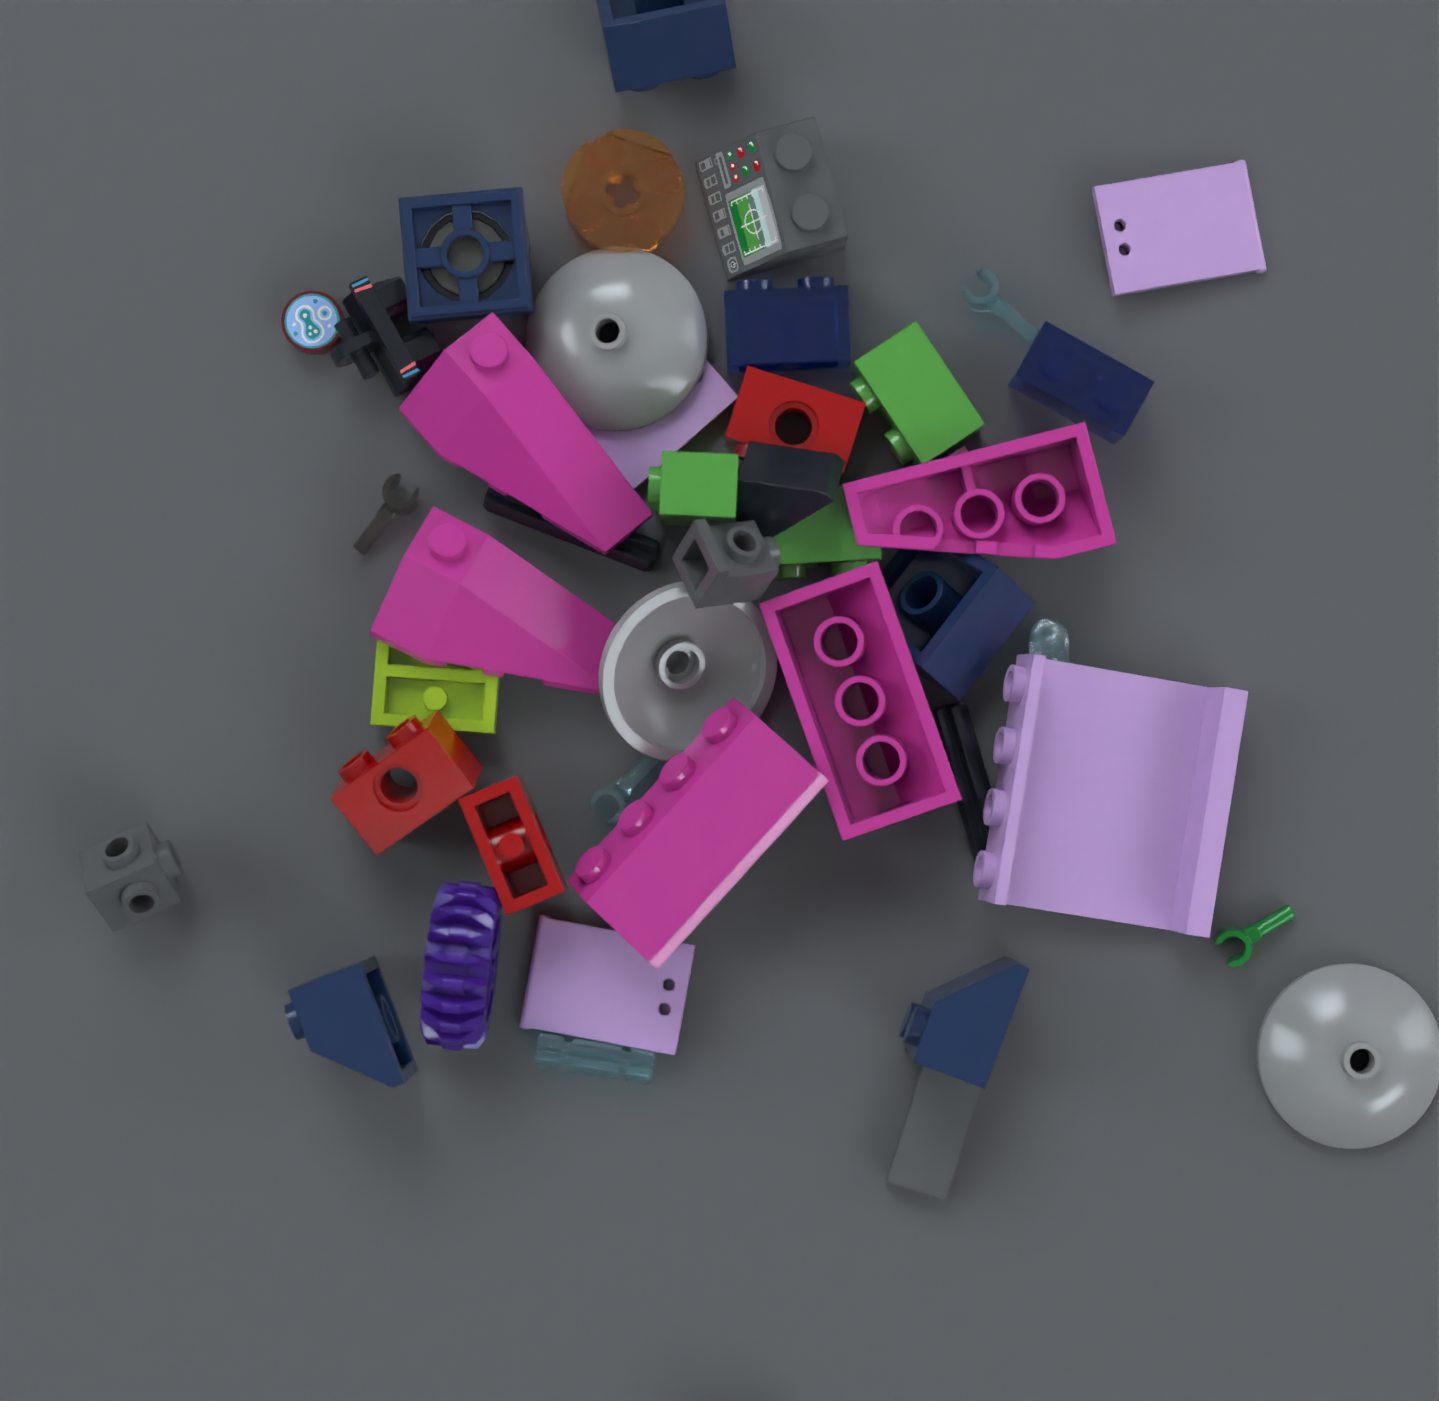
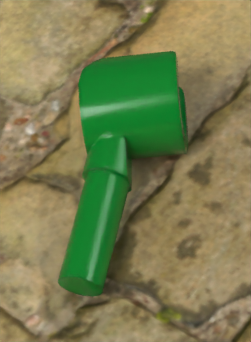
M1287 904L1244 929L1237 926L1224 927L1217 933L1214 944L1216 946L1231 936L1242 939L1244 942L1242 952L1227 959L1225 964L1230 967L1243 965L1252 954V945L1262 940L1265 935L1296 917L1295 913Z

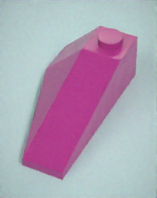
M493 312L441 353L399 407L401 415L439 458L456 468L458 465L488 482L490 488L505 497L507 495L512 496L542 514L544 520L604 555H607L653 516V513L535 359Z
M1085 422L841 485L857 546L1055 560L1117 543Z
M433 506L402 558L369 635L424 664L446 667L447 663L483 669L484 675L503 678L504 673L538 679L545 686L600 696L598 685L600 660L606 641L616 624L487 533Z

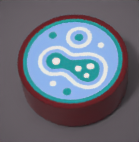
M312 290L301 292L289 300L283 310L281 324L284 335L296 349L306 354L319 355L331 351L340 343L341 338L334 325L345 319L342 309L332 297L323 292Z

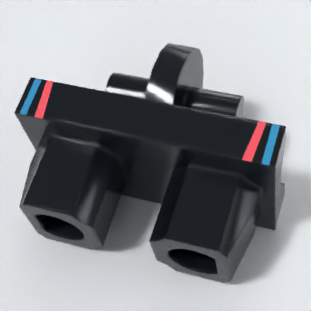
M367 276L351 282L349 285L351 293L342 301L350 317L334 325L343 344L337 347L330 356L337 368L355 363L364 380L375 376L381 371L394 396L398 397L412 390L419 375L434 364L441 355L442 350L433 333L427 327L403 338L399 335L392 320L408 313L406 285L401 277L398 276L379 281L372 285Z

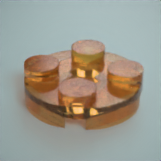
M617 129L607 132L605 136L597 137L590 143L587 141L575 151L564 171L562 197L570 225L593 248L615 252L634 250L651 252L677 226L684 208L685 186L678 164L661 141L638 130ZM624 177L634 180V191L641 194L639 200L636 203L628 202L625 208L615 207L614 197L606 193L609 184L620 185Z

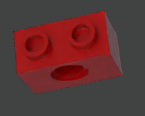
M747 366L725 435V444L736 447L734 454H739V459L744 461L750 441L834 453L845 462L840 478L841 481L866 403ZM786 415H798L807 421L811 434L805 442L798 445H789L779 439L775 431V425Z
M438 709L421 722L416 715L410 716L386 736V740L390 744L373 756L367 749L361 751L346 762L337 772L342 779L330 799L376 855H379L473 789L483 769L482 764ZM402 768L409 771L415 777L417 785L413 787L399 785L391 777L390 770Z
M521 775L512 776L458 799L506 916L569 889Z

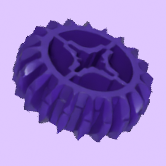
M460 881V883H444L437 891L433 912L430 917L422 976L420 1030L428 1045L442 1046V1049L445 1050L478 1049L486 1040L487 1031L489 1030L499 959L502 904L495 888L483 886L481 882Z

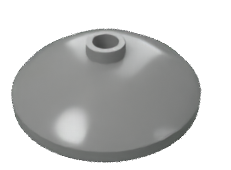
M626 247L594 250L562 266L551 276L539 292L534 302V314L529 315L526 329V350L535 359L584 425L603 431L621 432L641 429L673 413L683 404L696 387L702 375L708 354L709 333L706 314L696 291L689 281L664 259L643 250ZM607 323H617L619 326L617 339L611 343L601 342L599 336L601 328Z
M683 581L672 583L654 590L637 601L625 612L611 631L603 649L599 665L598 685L601 703L609 722L627 743L645 755L669 761L675 755L683 753L701 733L702 726L710 714L721 707H725L733 697L760 718L773 692L777 674V654L763 614L753 603L749 601L695 609ZM680 651L678 662L673 666L666 667V661L670 654Z
M1339 963L1323 966L1307 972L1291 982L1269 1007L1260 1027L1257 1040L1256 1058L1259 1079L1268 1101L1277 1114L1291 1128L1303 1136L1320 1144L1335 1148L1362 1149L1377 1146L1407 1131L1421 1118L1430 1106L1439 1086V1028L1426 1002L1409 984L1399 977L1382 969L1363 964ZM1365 1049L1369 1055L1368 1065L1361 1071H1354L1350 1065V1057L1356 1050Z

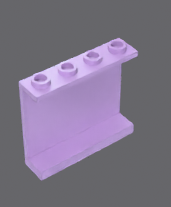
M1040 654L1017 655L1016 664H1011L1008 667L1003 684V699L1009 702L1006 726H1001L998 729L993 746V760L999 764L996 789H989L983 809L984 824L989 826L986 851H979L973 871L974 886L979 888L978 900L1005 906L1008 904L1153 927L1210 938L1249 691L1228 687H1204L1046 659L1045 655Z

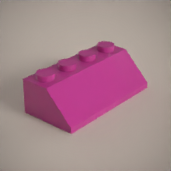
M878 561L759 603L817 770L828 780L824 790L842 841L962 800Z
M733 697L725 707H721L710 714L702 726L701 733L683 753L675 755L664 765L659 779L644 796L630 803L622 811L617 825L598 846L588 849L581 856L576 864L575 871L567 881L597 914L650 964L659 969L828 783V780L754 713Z

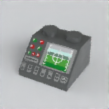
M815 116L755 132L695 162L727 282L845 250L848 233Z

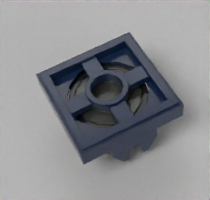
M522 187L398 198L408 320L411 325L482 319L492 312L497 317L534 314L532 293L533 269L530 260L531 246L526 224L525 200Z

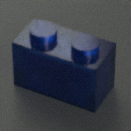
M826 276L800 278L797 280V287L773 288L771 280L749 279L736 282V290L724 291L727 374L745 373L747 366L766 372L849 369L851 362L848 285L834 286V278Z
M1045 321L1030 344L1008 386L1075 424L1085 422L1088 431L1114 445L1125 436L1155 381Z

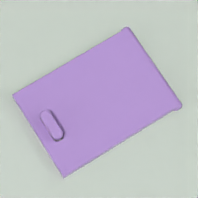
M1241 159L1224 165L1099 185L1092 188L1112 297L1252 272L1263 273L1267 270L1245 160ZM1115 222H1120L1123 225V227L1121 228V226Z
M706 360L702 375L690 396L681 406L664 419L650 426L631 431L613 432L587 427V429L633 489L636 490L649 478L650 466H662V451H680L737 400L738 395Z
M541 914L538 919L519 1026L526 1030L534 1028L676 1055L696 945L681 943L659 969H656L613 929L554 919L547 914Z

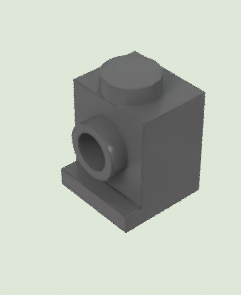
M706 519L694 520L672 559L695 609L760 600L779 572L780 551L772 537H762L755 520L708 525Z

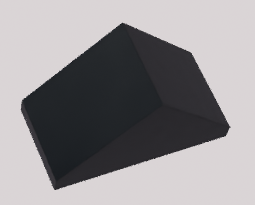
M750 441L737 480L736 522L755 520L762 537H775L834 502L845 462L834 453Z

